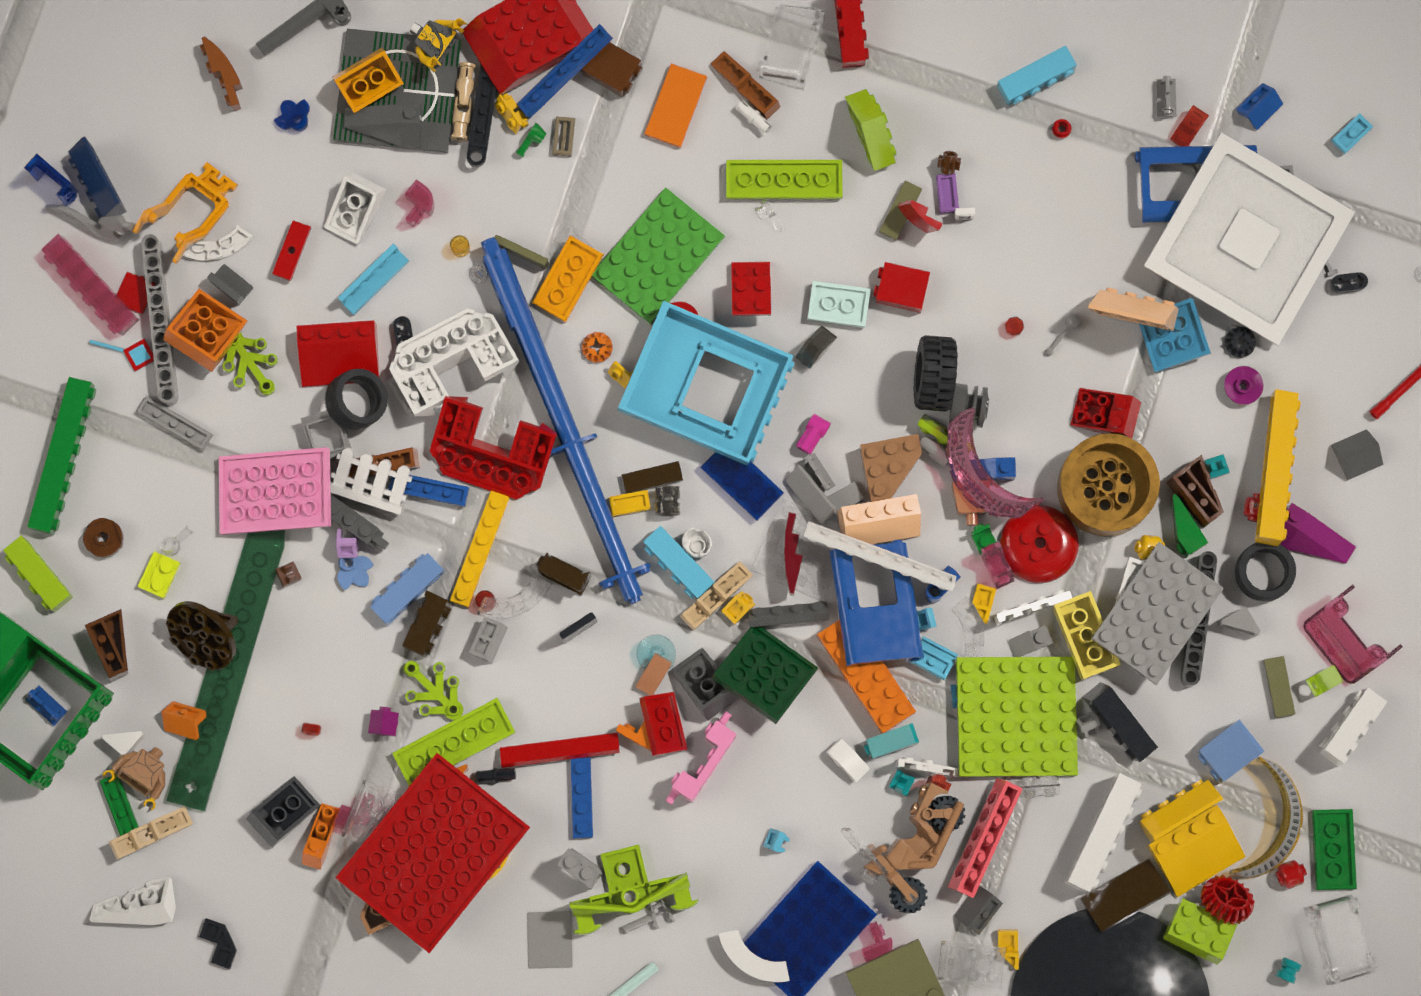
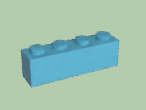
M1065 45L1000 79L997 87L1007 105L1012 103L1016 105L1024 100L1023 97L1039 93L1041 91L1040 88L1046 85L1051 87L1058 82L1059 78L1063 76L1068 78L1073 75L1077 64Z
M661 526L643 541L645 545L643 549L651 557L653 555L659 560L657 562L664 571L668 569L673 574L671 578L678 585L682 583L686 588L684 592L691 599L694 597L696 599L700 598L715 583Z

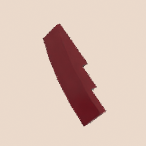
M789 512L785 530L784 561L789 594L794 596L803 555L795 554L799 534L792 533L796 514Z

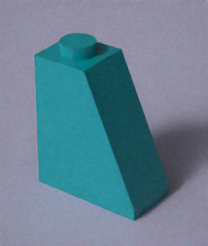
M911 723L866 739L867 744L864 745L867 756L871 755L873 760L915 746L919 743L914 725Z

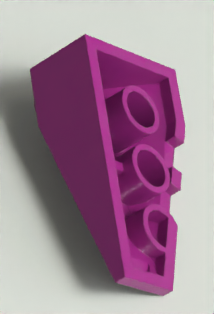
M1291 503L1286 509L1289 511L1288 520L1284 524V529H1287L1286 538L1280 545L1290 551L1293 550L1346 564L1356 546L1307 511Z

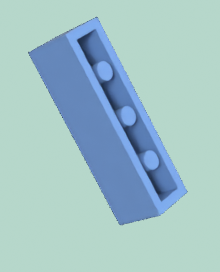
M428 553L426 555L421 554L414 561L416 564L411 569L409 567L400 574L401 578L397 582H391L386 587L387 591L382 596L379 594L371 601L372 605L370 608L387 626L445 573L444 569Z

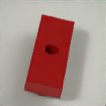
M292 221L272 272L274 276L288 281L292 280L310 234L311 226ZM291 249H295L293 254L289 253Z

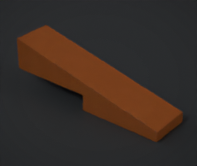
M725 51L711 63V66L756 110L761 112V115L766 120L780 108L779 101L754 80L751 74Z
M413 447L380 455H372V464L379 466L382 460L387 459L392 464L391 470L396 472L402 465L408 466L410 470L420 468L418 451ZM351 465L348 477L355 479L358 465ZM370 469L368 477L376 476L377 471Z

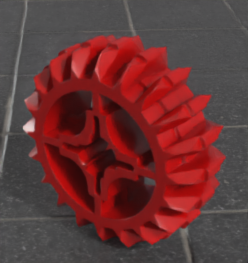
M1215 875L1214 878H1210L1203 886L1200 897L1202 900L1201 905L1206 907L1205 911L1210 912L1211 916H1215L1217 921L1223 920L1224 924L1229 922L1231 925L1245 922L1253 912L1255 901L1253 900V894L1249 893L1250 889L1244 887V883L1241 884L1238 882V879L1233 880L1231 876L1226 878L1224 875L1220 877Z

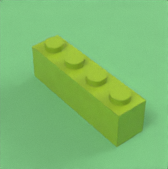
M19 536L3 549L6 553L4 558L11 566L15 564L19 569L16 571L23 581L25 579L28 580L31 584L29 589L34 595L39 594L43 599L41 603L47 610L51 609L56 612L74 598L24 536Z

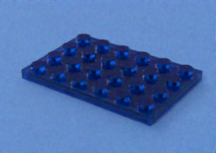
M817 861L744 944L753 954L764 960L773 962L786 961L790 981L773 983L787 996H805L875 918L877 913Z

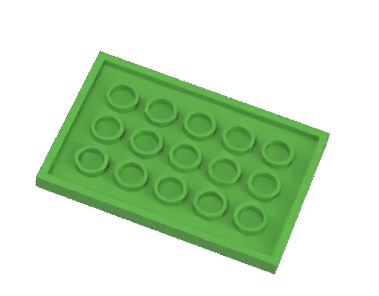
M665 187L599 264L592 277L651 325L656 319L663 301L670 303L722 242L725 235Z

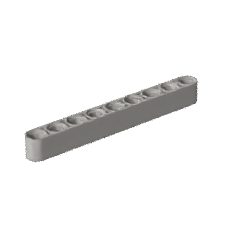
M148 234L143 237L141 246L157 392L159 399L164 405L173 406L179 398L173 346L167 342L158 343L159 336L165 335L167 327L171 324L162 244L155 235ZM150 241H156L154 248H147ZM152 260H158V264L155 267H149V264ZM156 278H159V285L152 286V281ZM157 297H161V304L154 305V300ZM159 316H164L163 323H155ZM161 355H169L167 361L160 362ZM170 373V379L162 381L163 374ZM172 392V398L164 400L165 393Z

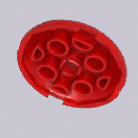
M1037 505L1025 514L1012 515L1006 522L1000 538L1001 555L1009 570L1022 580L1034 583L1052 582L1066 574L1074 564L1079 548L1078 535L1070 519L1061 511L1044 505ZM1042 539L1045 541V547H1036L1035 540Z

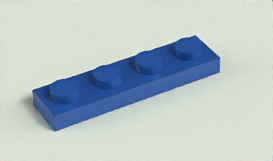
M409 475L413 478L411 482L407 481L404 495L462 507L466 506L469 487ZM391 476L388 490L392 491L395 477Z
M591 758L571 759L573 838H593Z

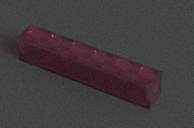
M57 234L41 249L45 253L43 257L51 265L54 263L57 266V273L62 278L67 277L70 281L69 286L75 292L79 291L83 295L82 300L89 307L92 305L96 309L94 313L101 320L105 319L109 323L107 327L112 333H118L123 336L139 321V318L64 236Z

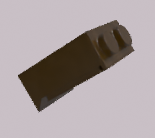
M547 552L545 556L541 555L536 565L541 576L581 596L592 577L590 572L583 573L582 570L552 555L549 556Z

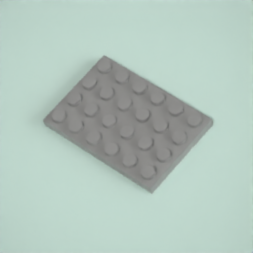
M1158 542L1091 639L1150 682L1157 685L1224 588L1165 545Z

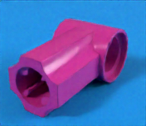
M814 413L796 447L802 452L811 455L819 440L825 436L831 423Z

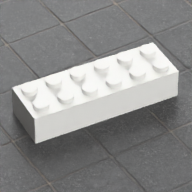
M1121 773L1115 776L1064 882L1065 884L1084 893H1089L1096 889L1099 883L1097 876L1099 873L1104 872L1108 864L1105 859L1107 855H1112L1117 845L1114 843L1115 838L1121 836L1125 828L1123 822L1131 816L1134 809L1131 805L1133 801L1135 802L1139 799L1142 793V789H1140L1141 783Z

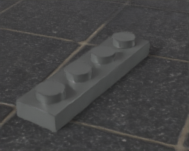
M827 602L757 607L748 611L750 627L829 620Z

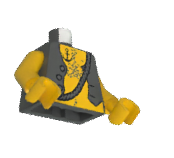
M461 18L456 20H429L424 27L415 22L410 29V33L417 36L414 42L416 46L415 52L420 62L429 67L432 72H435L434 66H441V63L459 38L457 31L463 33L464 30L461 26L467 25V23Z

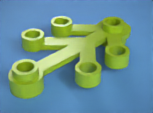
M240 332L237 341L228 350L226 361L222 364L223 369L228 373L234 371L235 364L233 362L237 350L241 358L237 376L233 380L234 385L237 388L245 386V375L248 366L260 383L259 390L262 394L272 395L276 389L275 384L272 380L265 378L254 361L275 366L278 363L277 356L273 353L263 355L247 352L244 346L264 350L267 347V342L263 338H244ZM259 341L264 342L263 347H258L257 344ZM270 357H275V361L273 363H270L268 361ZM227 363L232 364L231 369L225 368ZM238 379H243L241 385L236 384ZM269 383L270 388L267 390L263 389L264 384Z
M408 661L404 665L405 674L409 677H415L429 691L416 693L410 690L405 695L406 700L410 703L423 700H438L443 705L430 707L428 704H423L419 708L421 715L445 714L451 720H455L463 715V705L458 701L460 681L456 676H450L447 680L450 686V700L444 695V672L446 667L442 662H437L433 666V670L436 673V687L420 672V666L417 662ZM410 665L415 666V670L413 672L408 671V667ZM442 665L443 670L440 672L436 671V666ZM453 678L457 679V684L451 685L450 680ZM410 693L415 694V698L413 700L408 699V695ZM452 706L457 707L456 713L450 712ZM423 707L429 708L427 714L422 712Z

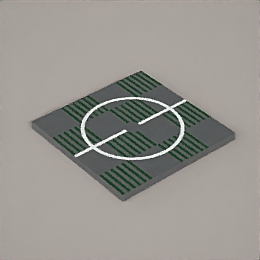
M347 28L342 71L378 49L383 48L404 83L365 107L420 104L422 108L421 148L403 149L448 153L462 41L457 39L441 63V66H434L436 71L432 72L429 67L420 62L415 52L416 46L414 42L417 36ZM339 90L333 135L334 142L402 148L393 143L384 142L378 138L346 129L344 127L345 108H350Z

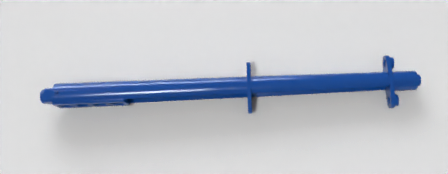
M495 237L488 238L481 242L485 255L482 262L509 328L516 335L561 443V446L552 449L550 456L562 452L565 453L616 574L598 584L605 590L614 586L613 582L617 581L624 601L629 602L630 605L641 601L640 597L643 596L635 574L639 573V576L650 572L649 568L651 566L649 563L636 568L631 566L584 446L585 443L596 439L597 434L594 433L581 438L507 250L500 249Z

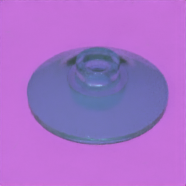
M650 635L640 642L637 648V659L643 669L647 668L656 649L660 650L661 656L673 662L670 668L673 666L676 659V650L668 638L662 635Z

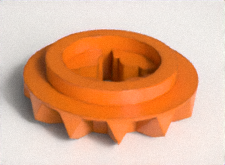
M603 332L588 334L582 342L583 355L594 363L607 360L613 350L610 337ZM595 340H597L599 345H603L599 349V355H597L595 349L591 348L595 345Z

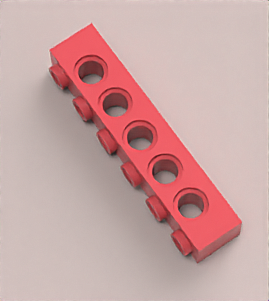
M996 778L948 888L974 898L1022 792V788L1007 780Z

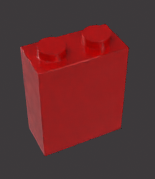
M885 262L884 267L879 268L877 278L881 279L880 285H875L873 297H877L876 303L921 313L930 272Z

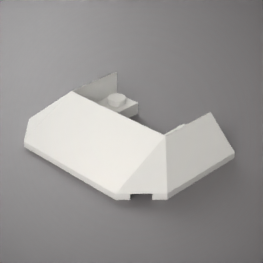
M467 308L398 344L394 361L391 362L389 370L415 416L436 415L433 409L443 404L445 396L449 397L438 377L439 374L472 357L485 381L500 373L506 379L519 363V359L493 314H482Z

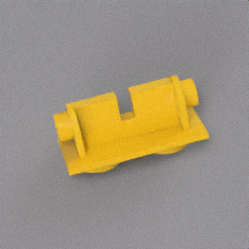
M506 93L501 96L500 94L494 105L497 112L506 120L507 126L516 135L521 127L524 129L529 125L528 119L521 110L514 112L518 105L511 95Z

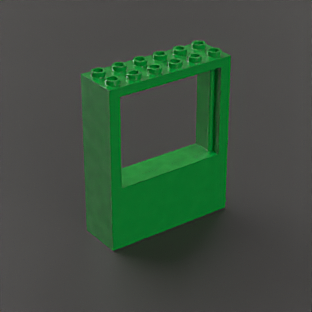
M0 611V711L40 657L92 694L38 769L34 768L0 742V763L28 784L44 790L51 785L54 775L64 767L68 756L75 752L79 741L86 737L92 723L99 719L103 708L111 703L114 692Z

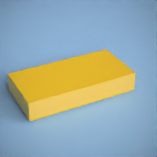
M648 490L609 497L613 517L651 510Z

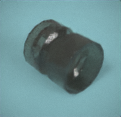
M672 485L656 486L655 498L658 502L655 503V515H680V503L677 502L680 499V487Z

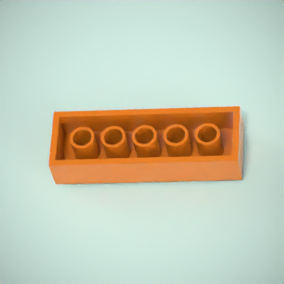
M840 619L817 634L818 640L881 734L890 731L916 713V710L883 661L846 666Z

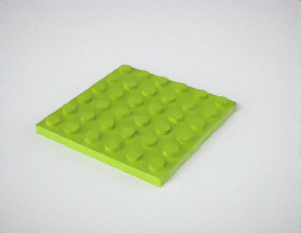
M1073 657L956 658L959 777L1078 776L1076 685Z

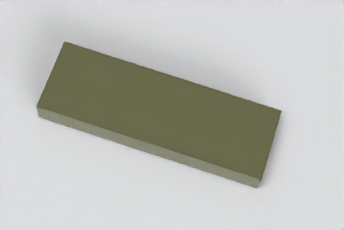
M906 180L904 181L879 233L897 241L907 221L898 205L908 200L916 202L922 188Z
M495 235V239L501 249H506L507 252L541 268H547L549 262L546 257L499 235Z
M1284 656L1264 659L1275 718L1295 715Z

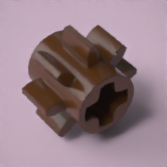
M945 151L943 155H939L937 167L941 168L942 173L952 175L955 173V170H960L961 158H957L958 154L956 152Z

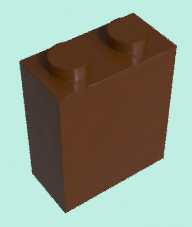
M609 42L582 68V74L623 97L625 93H629L633 86L631 82L634 77L638 78L643 67H641L642 62L639 58Z

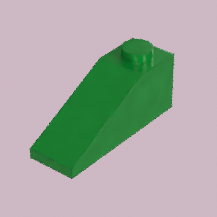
M1175 493L1170 498L1175 541L1177 543L1176 548L1181 555L1184 554L1187 558L1209 542Z

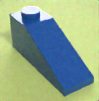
M1015 457L970 460L973 470L981 481H1006L1016 478ZM955 470V481H960Z

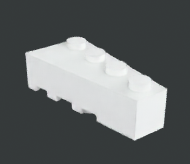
M1369 688L1358 691L1354 697L1355 703L1352 707L1350 705L1347 706L1342 713L1344 718L1341 722L1337 721L1331 728L1333 733L1329 738L1325 737L1319 744L1321 749L1318 753L1337 767L1346 763L1348 760L1346 755L1355 750L1358 745L1356 741L1366 734L1369 729L1368 725L1375 721L1387 703L1386 700Z

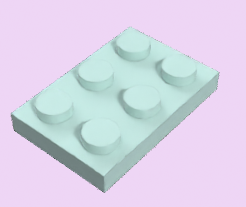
M813 281L807 320L865 328L871 289Z

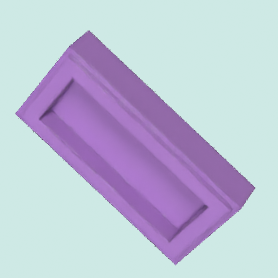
M956 173L952 175H936L939 213H954L955 208H959Z

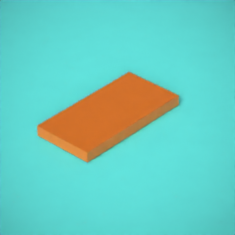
M671 63L646 128L645 136L681 148L707 76Z

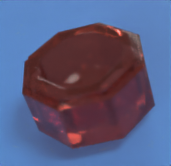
M1018 317L1009 318L1005 323L1006 333L1012 337L1019 336L1024 330L1023 320Z
M304 723L301 732L307 736L315 737L321 734L322 727L316 724Z

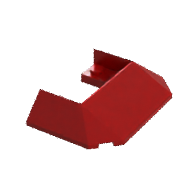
M445 396L429 450L438 462L439 469L443 475L516 500L541 488L557 433L543 422L540 426L520 420L512 448L508 450L475 439L484 407L467 402L468 397Z

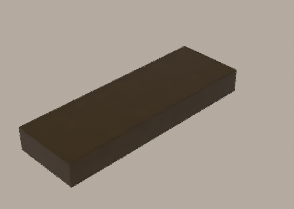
M679 461L622 474L626 494L683 481Z

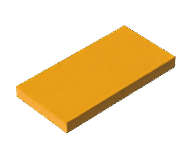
M570 235L532 303L567 322L604 254Z

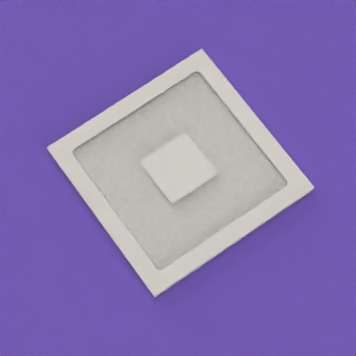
M1221 132L1144 267L1278 346L1355 212Z

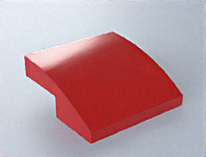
M913 200L901 202L898 205L902 214L923 232L931 233L940 230L943 223L926 215L928 207Z

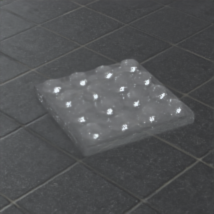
M783 498L751 570L788 587L784 561L785 530L788 513H795L796 519L792 533L799 534L795 554L803 555L795 590L823 602L833 580L830 551L833 549L818 541H810L807 537H804V532L808 521L841 533L839 523L829 519L821 524L810 510Z

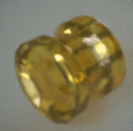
M457 235L451 239L450 248L455 256L464 257L470 252V244L465 236Z

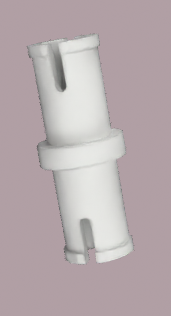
M744 100L736 107V110L748 119V123L754 124L763 134H766L772 128V124L760 115L761 112L755 111Z

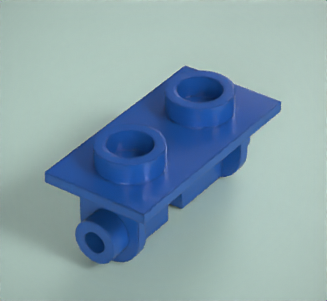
M40 685L35 690H30L27 694L26 701L53 726L68 712Z

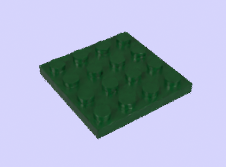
M758 626L748 629L713 674L712 679L774 724H777L816 673L818 667L767 630Z

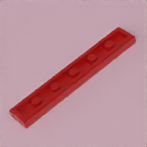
M618 732L500 747L502 768L620 753Z

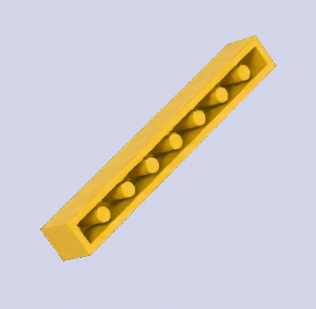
M1275 389L1271 395L1255 534L1256 543L1279 546L1286 538L1287 529H1284V524L1289 516L1286 506L1291 497L1288 487L1293 479L1290 469L1295 460V455H1292V451L1297 442L1294 432L1297 430L1299 419L1296 418L1301 405V401L1298 400L1299 393Z

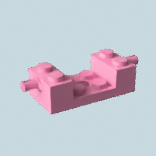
M725 711L719 721L716 720L714 724L710 723L705 730L706 741L717 747V749L712 748L707 756L709 761L705 766L701 765L696 772L697 779L685 771H682L681 774L677 772L671 781L673 784L672 791L665 801L672 805L678 795H682L690 802L694 801L736 738V733L726 727V723L732 716Z

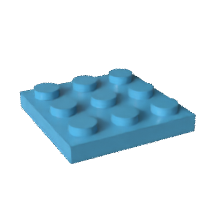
M1193 298L1174 304V306L1179 308L1174 331L1139 324L1155 373L1211 354Z

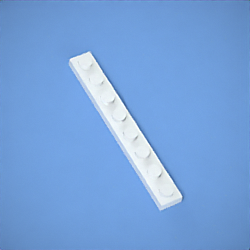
M810 521L806 525L804 537H807L810 541H818L826 544L831 549H839L850 556L861 557L866 562L877 563L885 569L896 570L904 576H912L923 583L936 585L942 590L953 591L956 582L955 575Z

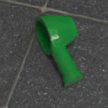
M538 123L534 124L519 149L516 150V153L520 156H525L524 154L532 142L540 144L547 133Z

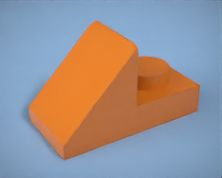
M645 722L642 723L637 733L634 732L635 728L627 723L624 726L618 725L616 732L651 751Z

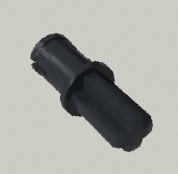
M494 768V770L476 771L477 783H498V781L515 780L516 770L515 768Z

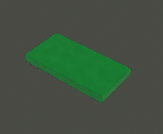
M1353 809L1312 810L1316 890L1357 889Z

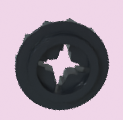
M1238 326L1227 333L1225 347L1235 357H1246L1254 351L1256 338L1247 327ZM1242 335H1244L1243 341L1246 342V345L1242 344V346L1239 349H1237L1238 342L1235 339H1239L1240 337H1242Z

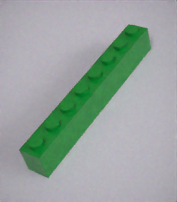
M72 377L68 378L27 526L31 530L54 535L55 531L59 529L60 520L58 518L60 512H63L65 508V501L63 500L65 493H68L71 483L69 478L71 474H74L76 467L74 460L81 450L79 442L86 432L85 420L90 416L91 399L94 400L96 395V388L92 382Z

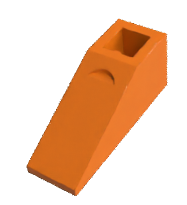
M321 804L302 852L303 865L321 870L339 817L340 808Z

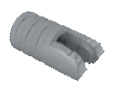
M927 437L921 439L920 445L922 449L929 453L930 458L945 467L952 458L951 451L939 442L936 444Z

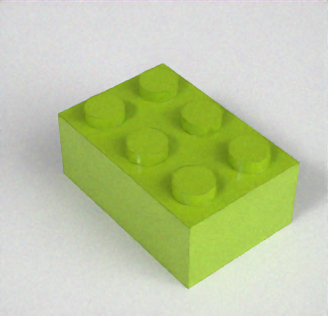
M1182 898L1176 906L1163 939L1218 965L1224 959L1238 924L1231 925L1229 922L1224 924L1223 920L1217 921V918L1211 916V913L1205 911V908Z

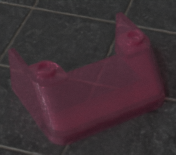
M1353 584L1310 616L1303 624L1308 636L1331 665H1335L1342 679L1349 684H1354L1403 647L1400 644L1387 653L1378 644H1372L1367 648L1343 618L1349 611V605L1343 597L1355 588Z

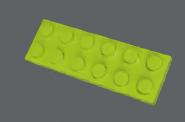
M726 160V199L843 198L842 160Z
M497 697L392 754L406 782L410 786L436 753L455 766L516 732Z

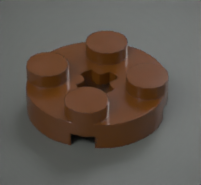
M98 518L87 526L83 542L86 549L96 557H111L123 547V531L114 521ZM101 533H104L105 535L109 536V538H107V542H99V538H101Z

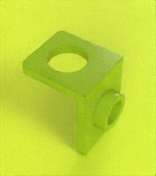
M1332 665L1306 679V682L1313 695L1317 697L1342 683L1343 679L1335 665Z

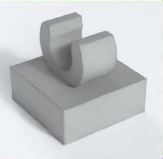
M1092 711L1076 718L1078 728L1086 737H1089L1088 731L1094 729L1096 734L1099 733L1098 726H1101L1098 717Z

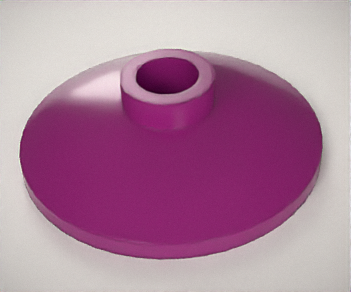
M1239 366L1232 369L1224 381V389L1230 400L1240 405H1248L1255 402L1263 392L1264 384L1261 375L1255 369L1248 366ZM1242 383L1245 384L1246 389L1241 390L1239 385Z

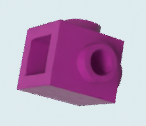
M382 706L379 707V710H371L368 733L381 736H396L399 713L391 712L390 707Z

